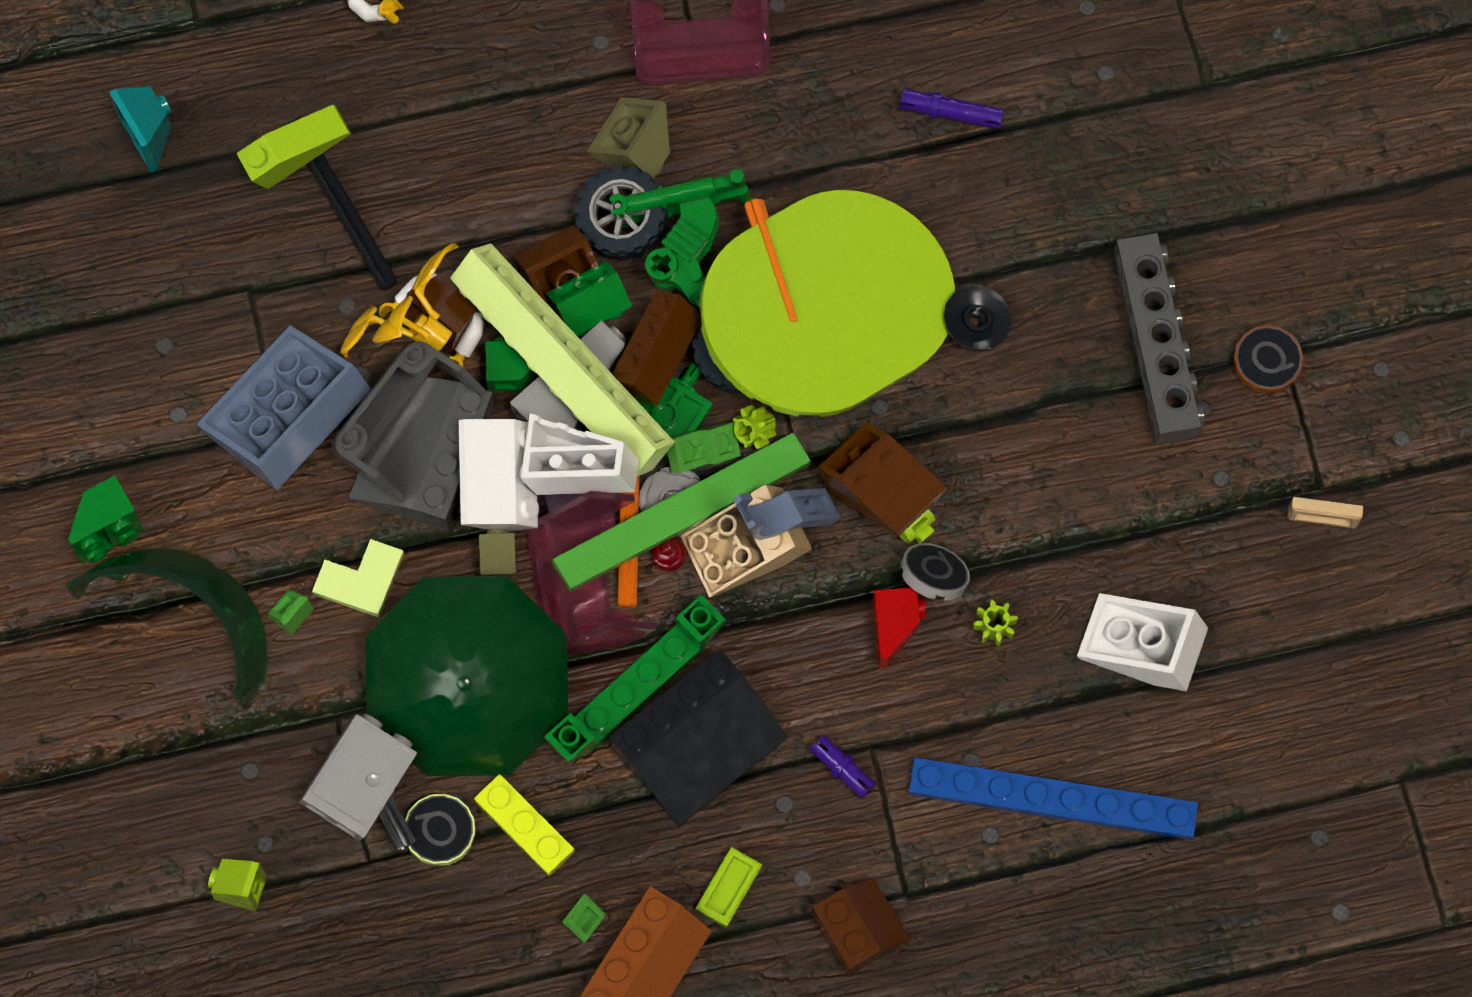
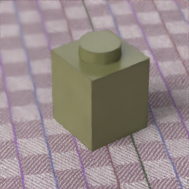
M491 529L487 531V534H479L480 575L507 576L512 582L518 583L515 534L508 533L505 529Z

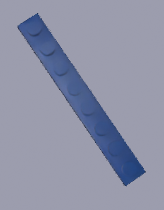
M914 758L909 795L1187 840H1192L1194 837L1198 802L921 758Z

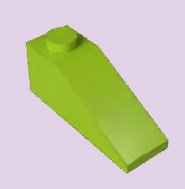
M331 105L263 135L236 154L251 181L266 189H270L349 136L351 132L337 107Z

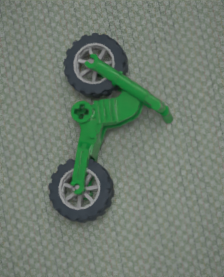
M613 165V169L609 170L605 167L597 171L598 175L595 177L590 176L584 182L586 186L583 190L580 189L577 194L578 201L574 207L576 224L579 231L587 238L590 247L597 253L604 254L607 258L614 259V257H620L621 260H627L633 255L637 257L642 256L646 253L644 250L649 247H655L659 236H663L666 230V220L672 218V215L681 214L677 224L673 226L671 232L662 241L665 247L652 251L646 258L645 267L658 290L662 292H673L675 290L682 292L689 303L701 314L699 302L705 276L699 265L712 250L711 247L718 231L719 216L715 205L738 199L744 207L746 202L754 199L745 185L743 172L736 169L728 175L715 178L705 177L663 187V185L659 186L647 172H642L639 168L630 165L629 168L623 167V165ZM628 189L633 192L630 195L623 196L619 193V190ZM614 193L609 198L612 204L602 201L606 195ZM598 206L612 212L606 217L597 220ZM616 220L614 234H609L601 228ZM632 228L634 230L629 234L620 235L621 229L629 230ZM663 267H665L666 270H670V271H668L666 274H664V273H663L662 271H660V270H661ZM701 321L695 338L692 341L694 358L700 371L713 386L719 387L727 393L738 392L743 394L725 377L711 357L702 334Z

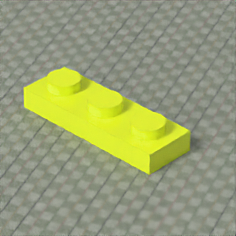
M500 774L474 798V802L548 876L575 852L574 848Z

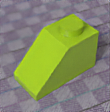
M222 859L219 868L214 867L212 869L208 888L212 889L211 895L214 900L256 912L267 877L258 862Z

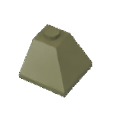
M621 97L587 152L611 167L613 165H623V167L629 168V165L635 166L640 171L650 174L654 179L661 172L663 163L670 154L666 104L658 100Z

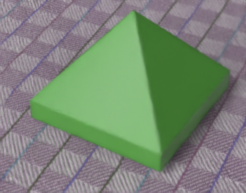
M584 894L569 911L562 923L585 943L606 914Z

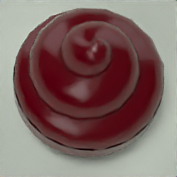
M673 537L654 547L651 556L653 563L659 569L675 571L684 564L687 552L684 543L680 539Z

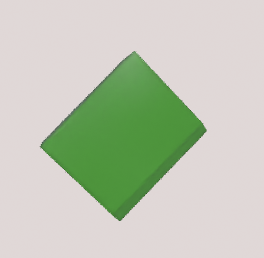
M289 589L269 611L267 617L292 636L314 608L304 595Z

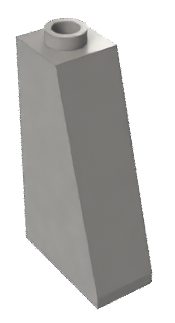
M601 320L580 339L612 374L626 349L624 343L626 339L623 334L614 326L609 328ZM540 376L510 402L511 414L520 421L529 422L531 413L540 416L541 419L553 423L560 422L579 431L584 425L574 417L570 408L551 392L550 387Z

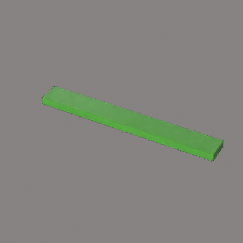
M791 433L557 556L552 560V564L568 591L571 592L711 518L734 504L733 498L739 494H751L764 485H773L809 466L811 460L795 434Z

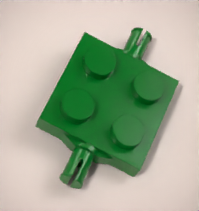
M692 363L681 380L678 378L671 379L657 406L638 402L670 437L698 430L713 409V403L698 395L693 388L702 372L698 366L696 368V365Z

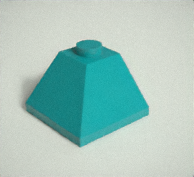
M151 86L120 88L110 91L109 93L119 120L150 172L156 171L171 128L167 115L172 111L162 94L156 97Z

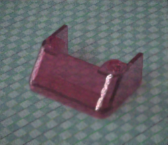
M629 0L636 75L645 84L658 85L758 76L766 72L771 64L768 0H733L731 3L732 17L665 23L664 11L657 2L653 0Z
M589 491L538 518V528L529 529L528 543L538 604L566 632L567 655L624 646L657 630L655 622L631 621L630 616L624 611L611 612L605 574L569 592L552 564V560L557 556L616 526L613 513L635 501L634 494Z

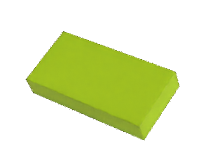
M731 847L695 911L727 928L762 869L763 864Z

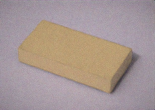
M1293 497L1288 506L1287 519L1355 529L1362 519L1363 506Z

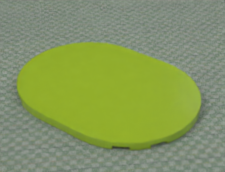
M833 190L808 196L765 220L797 317L796 322L789 320L759 224L746 230L723 248L712 263L701 289L699 306L701 308L702 334L711 357L725 377L750 399L755 398L771 406L774 411L793 416L819 415L820 417H826L851 410L912 374L932 358L948 334L943 315L946 303L955 293V284L943 249L931 232L915 216L899 205L870 193Z

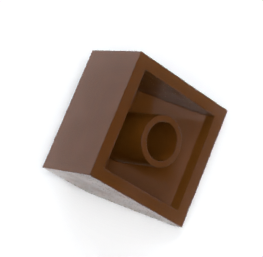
M574 225L513 256L521 276L552 310L553 308L545 293L598 265L587 238Z
M874 878L843 888L812 906L811 916L847 976L854 974L910 941L909 936Z

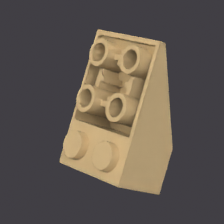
M764 485L751 493L753 500L748 506L775 498L784 493V489ZM735 503L680 536L706 592L711 598L776 570L812 549L802 528H793L768 539H754Z

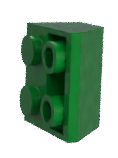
M115 475L83 492L68 538L82 565L88 561L89 563H94L103 559L108 554V550L119 544L121 546L131 544L144 531L133 506Z

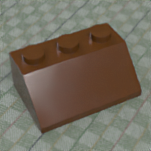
M655 292L612 373L637 402L655 406L659 404L702 321L701 314L681 295Z

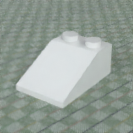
M1099 593L1077 657L1154 686L1187 691L1208 627L1194 609Z

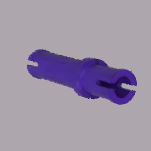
M907 88L903 90L899 108L928 114L929 118L936 119V116L997 130L1000 129L1004 108L990 107L941 96L940 92L934 91V94Z

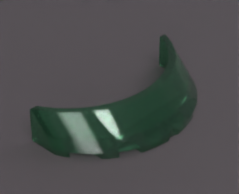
M168 548L132 550L99 562L66 585L71 596L79 600L88 586L101 577L116 581L127 578L131 573H141L173 581L201 598L214 611L223 624L235 655L237 670L235 698L239 706L246 709L266 681L268 669L265 629L255 604L234 577L227 571L215 567L213 562L201 556Z

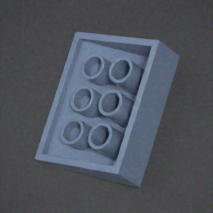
M290 325L196 425L254 475L278 490L368 394L371 388L353 364Z

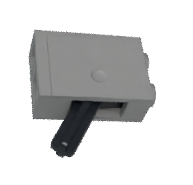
M356 714L350 720L299 803L358 841L364 839L379 816L395 848L398 851L411 846L415 842V838L392 793L417 752L411 749L413 744L405 737L397 733L391 736L381 730L382 724L372 716L364 714L361 717Z

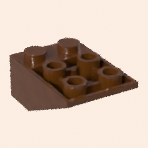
M866 422L818 467L832 495L898 537L948 491L947 487L889 434L869 422Z

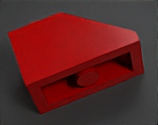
M912 588L874 590L873 606L879 668H885L918 632L920 619H926L924 598H918L917 592Z

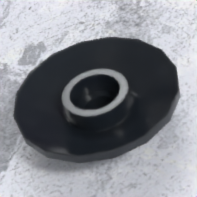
M979 285L966 286L953 293L945 305L943 315L946 331L952 340L965 349L977 352L991 350L1001 344L1010 331L1012 321L1009 306L1003 297L991 288ZM969 319H978L980 326L974 327L970 324Z

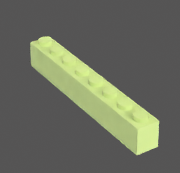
M491 243L471 249L450 277L459 288L460 293L478 308L482 317L501 333L505 342L524 358L528 367L547 383L551 392L570 408L578 421L583 423L592 433L624 442L639 459L637 477L652 471L675 443L673 439Z

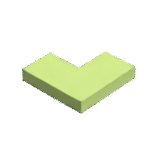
M370 539L358 571L324 560L312 593L315 596L380 617L404 556V551Z

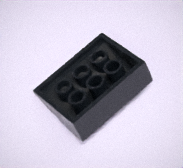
M718 649L609 738L612 750L679 828L785 742L788 736L743 674L725 653Z

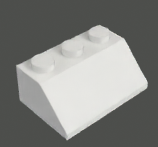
M515 419L459 420L461 525L487 530L505 529L508 532L538 528L539 506L537 495L521 479L529 422Z

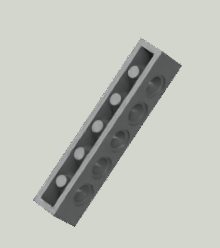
M1158 233L1119 239L1115 245L1114 256L1156 444L1197 438L1201 425L1205 424V417L1202 405H1196L1194 393H1197L1196 376L1194 372L1189 373L1186 362L1190 360V350L1187 340H1182L1179 328L1183 327V320L1180 308H1174L1172 296H1175L1176 290L1173 277L1167 276L1165 264H1168L1166 245L1160 244ZM1148 269L1154 274V277L1150 279L1143 278L1138 274V271ZM1155 301L1160 304L1162 309L1157 311L1150 310L1146 307L1145 302ZM1163 333L1168 337L1169 341L1159 343L1153 339L1152 334ZM1170 365L1175 369L1176 374L1165 375L1160 371L1159 367ZM1176 397L1182 401L1183 406L1173 408L1167 403L1166 399Z

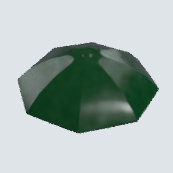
M507 576L423 577L366 636L367 714L378 720L382 724L380 729L387 734L393 736L394 733H397L413 744L411 749L416 751L417 754L412 762L427 776L511 775L545 741L544 736L568 715L566 632Z

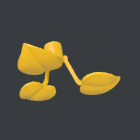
M452 243L433 255L423 266L412 286L417 298L429 314L427 317L424 314H420L414 323L405 318V314L413 300V297L410 295L398 304L386 320L375 316L374 314L378 308L372 306L353 324L339 353L348 358V351L358 342L367 327L376 323L381 326L372 339L374 343L399 338L403 334L416 342H425L440 351L449 340L452 331L437 321L440 314L433 310L424 296V290L445 254L459 248V246ZM402 324H404L405 326L409 327L410 329L408 330V329L402 327Z

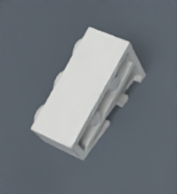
M530 413L521 479L536 495L635 492L639 459L624 442L589 431L582 432L570 428L566 424L560 422L553 423Z

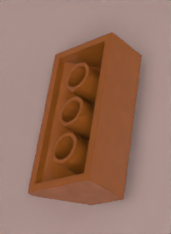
M650 886L580 997H671L712 933V930L682 905Z

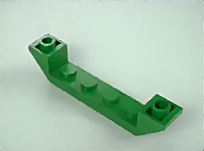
M702 594L675 618L676 625L583 710L575 717L570 713L544 736V739L568 764L596 749L693 661L718 632L726 619Z

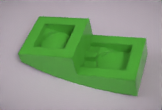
M735 422L710 426L671 437L675 442L667 452L671 473H682L706 464H718L741 456L738 439L734 433Z

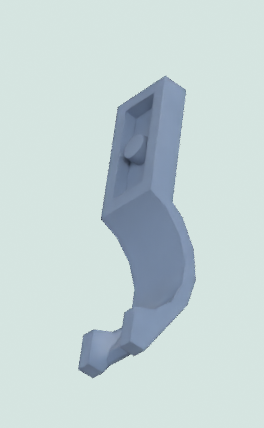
M825 488L786 491L766 502L750 506L748 504L753 500L750 493L739 494L733 498L750 533L756 540L772 538L793 528L832 525L841 518Z

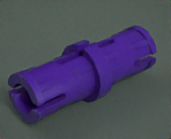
M826 734L822 735L818 739L819 744L827 752L816 742L809 751L832 770L831 775L836 780L840 778L862 800L868 793L858 782H861L869 791L877 783L854 763V757L850 754L846 756L827 738Z

